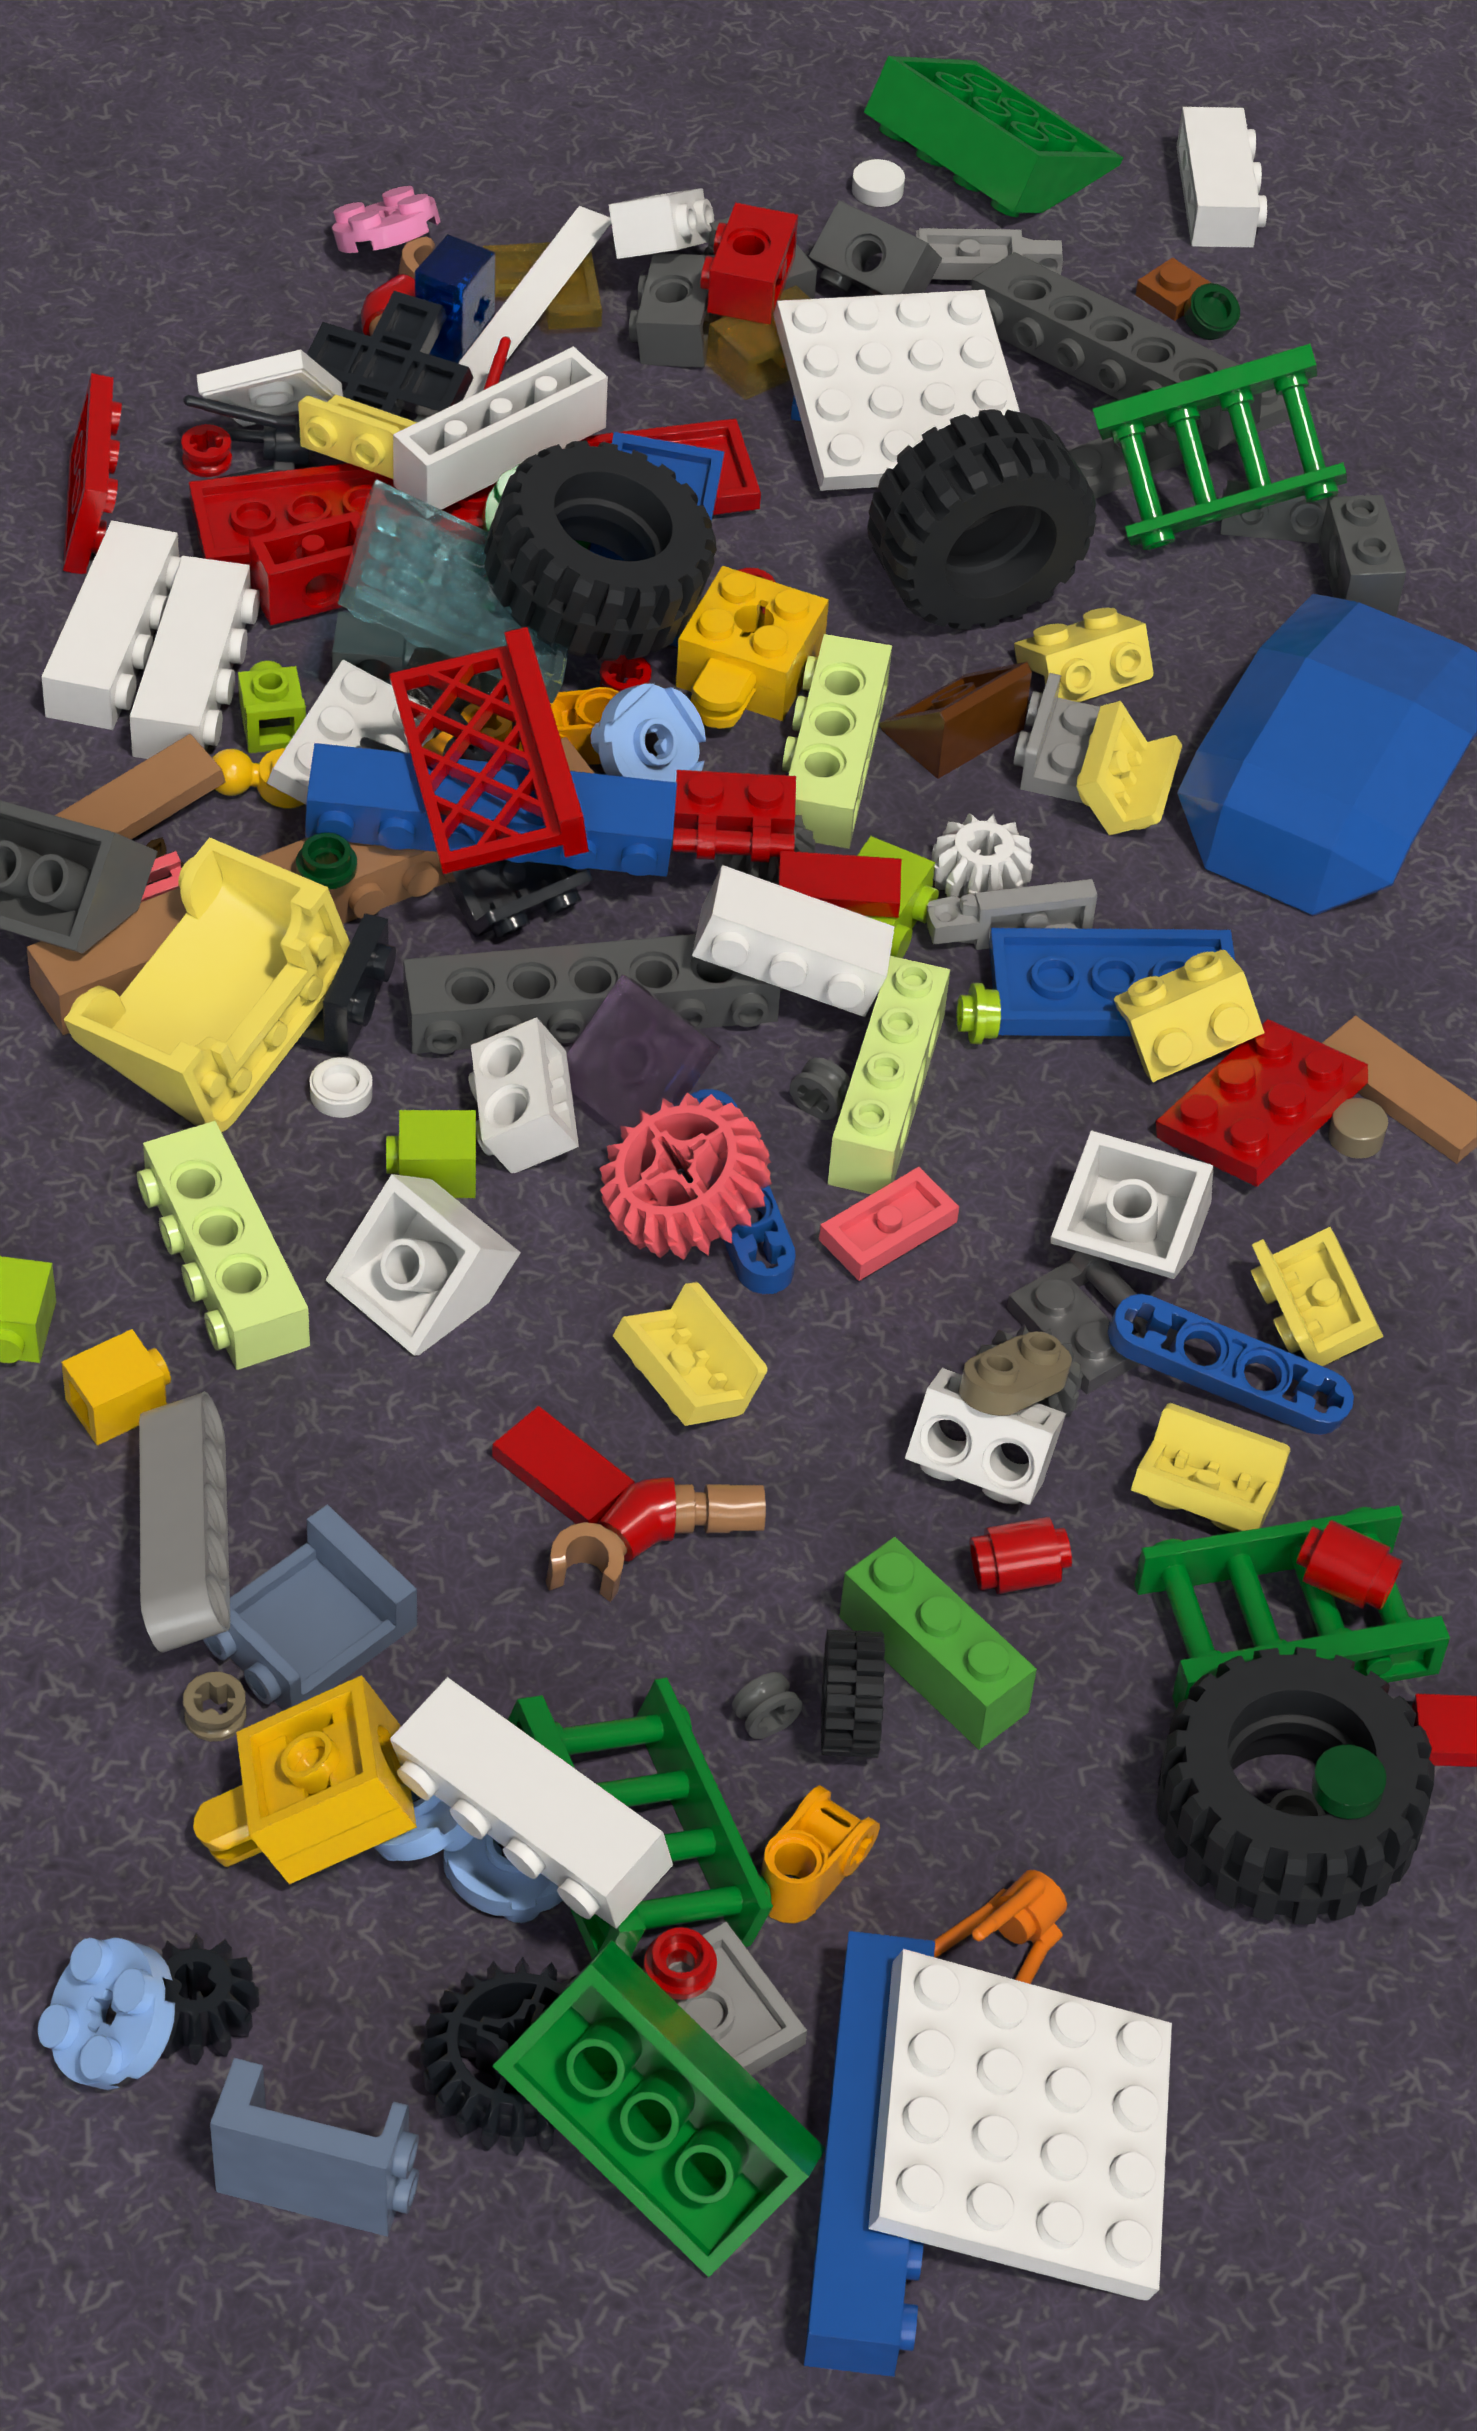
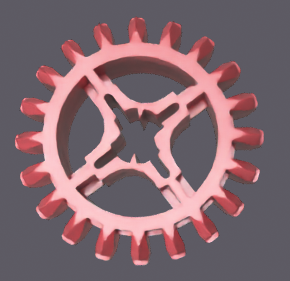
M687 1092L679 1106H674L673 1103L663 1098L661 1110L652 1115L640 1109V1123L635 1128L620 1126L621 1138L624 1142L606 1146L610 1163L599 1169L602 1174L601 1180L605 1184L600 1189L602 1201L611 1213L609 1217L617 1230L622 1231L627 1236L630 1243L636 1245L639 1250L647 1246L650 1252L655 1253L659 1258L671 1249L674 1255L684 1260L693 1246H697L699 1251L709 1255L711 1241L719 1237L732 1244L731 1229L737 1224L752 1227L751 1215L748 1209L765 1206V1195L761 1189L772 1184L770 1179L771 1173L767 1167L771 1163L769 1159L770 1154L763 1140H760L761 1134L755 1123L749 1121L748 1117H744L742 1111L735 1107L732 1102L723 1106L721 1101L717 1100L712 1094L699 1103L697 1098H694ZM683 1169L687 1176L693 1179V1182L688 1183L684 1176L679 1174L678 1170Z

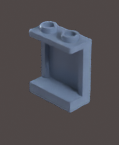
M328 1504L306 1519V1544L230 1597V1629L203 1639L206 1646L218 1659L224 1661L230 1657L244 1671L246 1682L258 1699L265 1704H270L274 1701L283 1710L332 1689L417 1626V1589Z
M238 2058L233 2059L210 2122L216 2192L388 2237L396 2211L405 2214L409 2213L419 2180V2169L413 2168L418 2149L419 2135L409 2132V2105L395 2101L392 2103L383 2133L378 2137L266 2109L263 2065Z

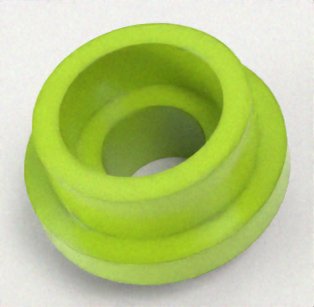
M972 983L968 995H960L958 998V1031L968 1032L970 1044H982L984 1038L996 1039L999 1034L1001 1020L998 990L985 989L983 983Z

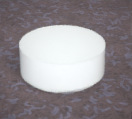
M873 159L864 161L854 169L852 193L857 200L869 206L886 207L893 205L903 196L905 174L898 165L887 160Z
M337 1057L323 1061L314 1068L310 1076V1098L313 1105L320 1112L331 1117L344 1118L362 1112L368 1107L372 1099V1076L370 1071L364 1064L351 1058Z

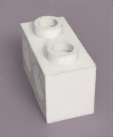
M703 188L641 197L609 204L617 259L680 250L709 242V232L712 231L710 223L714 222V214L710 201L704 199Z
M537 1017L471 1045L474 1072L469 1074V1085L478 1103L479 1120L476 1121V1138L485 1154L488 1156L495 1155L510 1173H517L579 1147L566 1050Z
M942 1368L927 1388L905 1459L920 1464L921 1469L934 1478L945 1481L961 1479L982 1487L984 1494L996 1501L1006 1504L1022 1502L1030 1505L1044 1482L1066 1413L1039 1403L1005 1416L980 1412L970 1407L960 1397L959 1385L962 1375ZM952 1420L958 1423L966 1434V1440L955 1441L948 1438L942 1432L939 1421ZM1013 1443L1020 1446L1026 1452L1029 1463L1017 1464L1007 1459L1002 1452L1001 1444Z

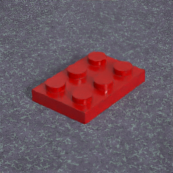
M91 373L69 455L63 571L76 574H86L91 553L97 554L106 534L107 525L105 520H101V516L104 512L113 513L118 489V480L109 478V474L114 475L118 462L120 441L111 439V436H116L122 403L112 401L114 377Z
M1269 1019L1262 1023L1264 1034L1239 1044L1156 1120L1158 1139L1256 1187L1320 1129L1343 1102L1354 1097L1368 1083L1367 1063Z

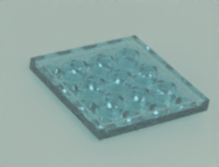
M376 479L366 499L337 604L347 608L352 615L364 622L380 623L401 633L407 641L418 647H431L453 658L505 646L504 632L522 628L513 620L511 616L512 609L510 607H502L493 591L494 584H490L486 575L484 547L488 532ZM528 626L550 703H553L563 685L568 648L555 642L550 646L537 639V632ZM500 669L485 672L500 680L502 679Z

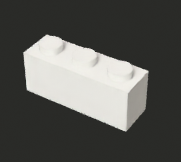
M1183 107L1176 147L1191 246L1254 247L1257 227H1265L1267 199L1265 195H1258L1261 188L1260 162H1253L1256 150V133L1254 129H1247L1244 108Z
M722 865L701 908L692 956L865 1017L887 977L895 927Z

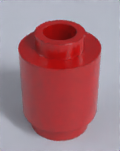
M1050 1517L985 1528L984 1535L970 1537L971 1562L979 1590L995 1588L997 1594L1057 1584L1062 1582V1569L1072 1567L1071 1547L1066 1529L1064 1527L1054 1529Z
M1330 1520L1324 1531L1316 1527L1311 1528L1300 1550L1296 1564L1307 1568L1303 1582L1361 1609L1366 1604H1369L1381 1610L1396 1582L1403 1565V1560L1389 1554L1391 1547Z

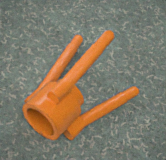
M1027 1870L1008 1889H1001L986 1905L933 1940L935 1941L934 1958H937L970 1934H972L974 1940L982 1941L994 1931L999 1930L1005 1938L1015 1944H1024L1027 1940L1032 1941L1033 1946L1015 1980L1031 1984L1046 1954L1063 1936L1055 1922L1067 1910L1065 1895L1060 1887L1044 1873L1037 1870Z

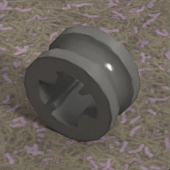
M815 1057L808 1060L802 1069V1073L797 1074L792 1080L790 1094L801 1110L820 1120H829L836 1116L841 1105L844 1103L851 1080L846 1072L834 1062L825 1058Z
M780 1672L767 1673L753 1679L737 1693L732 1702L733 1711L740 1719L746 1720L745 1729L753 1739H764L784 1730L794 1722L802 1710L801 1699L795 1692H788L789 1681Z

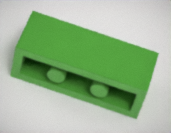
M893 1537L845 1572L839 1617L854 1631L883 1632L885 1643L884 1660L977 1749L983 1748L1029 1713L1037 1669L896 1537Z

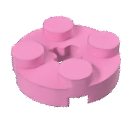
M403 186L383 193L382 202L366 207L364 203L357 202L335 209L333 213L336 223L332 226L338 250L345 253H358L355 242L371 241L374 251L396 246L423 236L429 232L427 221L435 225L440 223L435 199L428 196V194L415 195L412 186Z

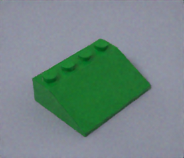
M888 56L864 110L865 114L880 123L879 131L900 142L907 141L917 148L916 155L921 160L934 166L946 167L955 173L953 180L957 184L971 191H982L992 198L990 204L994 209L1011 217H1018L1020 213L1045 212L1117 168L1123 160L1122 156L975 60Z

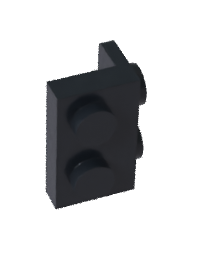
M506 859L444 874L472 934L477 937L494 930L498 939L529 925L530 921L527 915L545 907L549 916H552L580 903L582 899L578 892L594 880L589 869L577 873L576 869L563 865L535 862L515 863Z
M367 913L364 914L323 1000V1008L296 1043L349 1056L362 1026L366 1027L372 1017L376 995L382 982L389 980L394 968L396 947L389 945L388 919Z

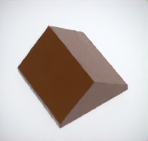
M1028 662L964 674L880 722L879 725L886 735L933 776L939 779L1024 729L1032 671Z

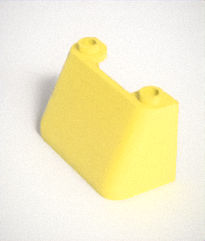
M209 837L197 854L190 858L180 871L178 884L181 899L187 911L185 916L120 997L115 991L107 987H93L75 1000L70 1012L64 1018V1022L72 1038L83 1048L192 1124L199 1126L216 1121L222 1133L237 1120L321 1011L323 1000L347 952L350 941L328 887Z

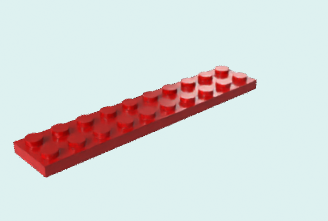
M737 419L619 432L724 451L713 515L760 509L761 491ZM614 433L590 435L580 441H587L589 446L598 447L602 442L612 443ZM349 463L190 481L189 495L203 559L250 565L249 537L353 511H358L377 546V555L486 542L483 529V509L485 501L496 483L428 517L394 486L392 478Z

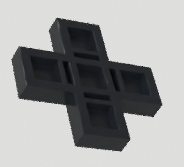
M393 291L372 336L322 322L307 352L309 357L341 382L342 390L344 391L343 397L397 416L400 415L403 409L430 417L463 401L474 379L468 366L429 355L447 318L443 305L397 291Z

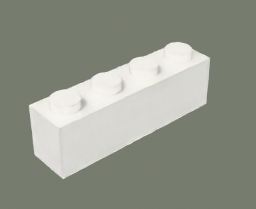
M573 346L393 434L394 486L428 517L496 483L504 472L521 464L528 457L535 454L538 455L539 451L557 444L564 449L568 443L580 441L606 428L608 377Z
M111 520L42 674L45 717L113 730L121 710L131 709L136 694V675L139 669L145 670L154 643L153 635L159 628L181 557H179L178 533Z
M189 556L181 557L130 713L133 757L149 759L188 734H191L206 752L208 745H218L223 721L222 711H219L221 704L230 705L235 687V671L232 670L234 663L243 664L247 650V630H245L246 623L255 624L259 611L260 594L259 590L251 589L250 565Z
M448 1677L390 1738L401 1766L397 1770V1774L412 1792L424 1800H429L433 1795L451 1807L449 1810L451 1816L466 1832L477 1839H482L488 1834L504 1846L503 1852L519 1871L532 1879H536L541 1873L559 1887L557 1892L562 1900L573 1911L586 1919H590L596 1914L617 1929L673 1866L665 1836L661 1830Z

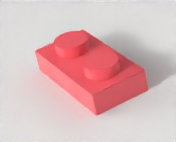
M917 1167L820 1225L819 1241L860 1281L957 1223L959 1206L920 1167Z

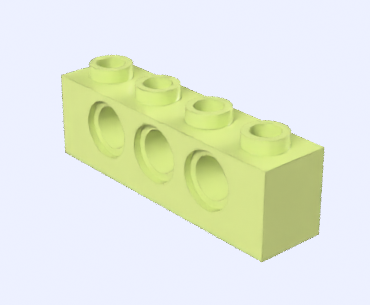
M824 634L819 656H808L803 690L810 692L808 697L798 696L792 729L800 732L798 738L791 736L787 738L782 771L789 772V776H796L795 815H802L805 829L813 831L815 843L850 849L887 692L892 645Z
M890 956L887 977L879 990L833 1134L828 1185L873 1194L894 1181L944 1019L950 969Z
M216 1121L144 1142L145 1169L137 1172V1181L141 1195L148 1208L158 1206L163 1216L159 1218V1226L168 1252L171 1255L180 1252L185 1262L181 1270L185 1287L193 1302L203 1300L208 1310L204 1314V1319L214 1348L216 1350L226 1348L236 1370L309 1347L308 1306Z

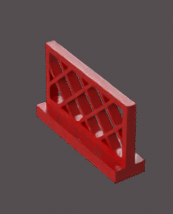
M528 627L504 632L505 646L389 673L443 874L557 846H562L565 857L589 852L583 813ZM500 669L502 679L490 695L467 685L474 674ZM428 685L444 691L431 709L409 700L407 690ZM506 696L508 697L509 704L503 702ZM457 697L480 707L467 726L444 716ZM493 713L515 723L514 728L503 742L480 732ZM414 718L421 721L417 728ZM434 728L457 737L444 756L421 746ZM520 742L523 751L516 748ZM470 744L494 754L480 773L456 763ZM506 760L529 770L528 775L517 790L493 779ZM427 765L434 768L430 775ZM447 775L471 785L457 804L434 794ZM533 790L535 791L537 799L529 796ZM483 792H487L507 802L494 821L470 811ZM522 808L541 817L545 828L520 834L507 828V825L518 810ZM440 813L448 816L443 823ZM460 823L484 833L476 845L453 851L449 849L447 840Z

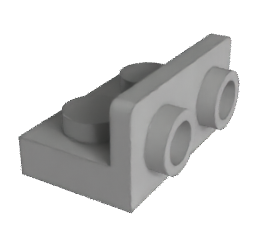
M1049 673L1044 692L1033 691L1030 700L1026 725L1032 726L1031 733L1021 731L1017 742L1014 765L1023 767L1020 789L1083 803L1076 787L1077 777L1082 769L1089 746V738L1093 732L1100 707L1058 698L1061 675Z

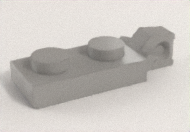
M919 228V230H916V237L929 243L942 257V261L932 279L972 280V278L1013 252L1061 275L1063 263L1062 240H1032L1022 237V230Z
M1088 879L978 892L975 895L969 893L962 896L961 899L956 896H950L928 903L926 923L933 944L959 941L961 943L974 944L976 950L988 949L991 928L1092 929L1097 891L1093 880Z

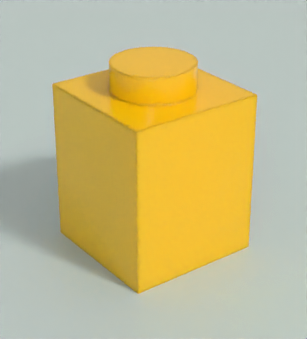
M133 1329L61 1362L65 1400L96 1445L102 1444L139 1426L141 1413L167 1404L165 1386L171 1383L167 1364L156 1348L147 1351Z

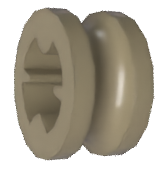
M207 1672L197 1676L187 1685L183 1694L185 1723L189 1731L196 1737L209 1742L224 1741L234 1737L236 1732L243 1728L246 1721V1696L241 1682L235 1677L223 1672ZM211 1699L217 1705L227 1702V1712L219 1715L212 1708L203 1712V1701Z

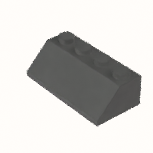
M0 800V929L83 954L139 909L158 851L115 832Z

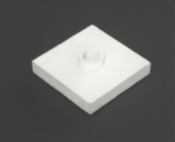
M301 349L197 375L198 391L204 398L276 416L299 414L298 403L305 396H311L328 402L335 394L343 397L341 382ZM232 418L243 427L256 424Z

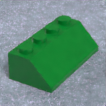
M612 1940L566 1986L493 2065L519 2093L708 2277L810 2176L826 2149Z

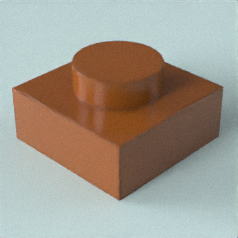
M1172 257L1137 281L1135 295L1176 321L1184 315L1185 303L1199 286L1211 282Z

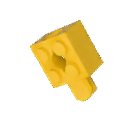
M722 566L678 639L676 687L692 692L691 702L697 709L703 724L718 729L731 728L741 718L745 709L783 721L803 686L808 656H819L823 636L826 634L829 599ZM760 606L766 607L765 614L762 612Z
M361 1675L237 1731L243 1785L207 1800L200 1805L193 1824L196 1837L209 1849L216 1861L224 1867H230L263 1852L290 1885L417 1828L411 1790L402 1782L397 1774V1770L401 1766L390 1741V1738L398 1731L401 1725Z

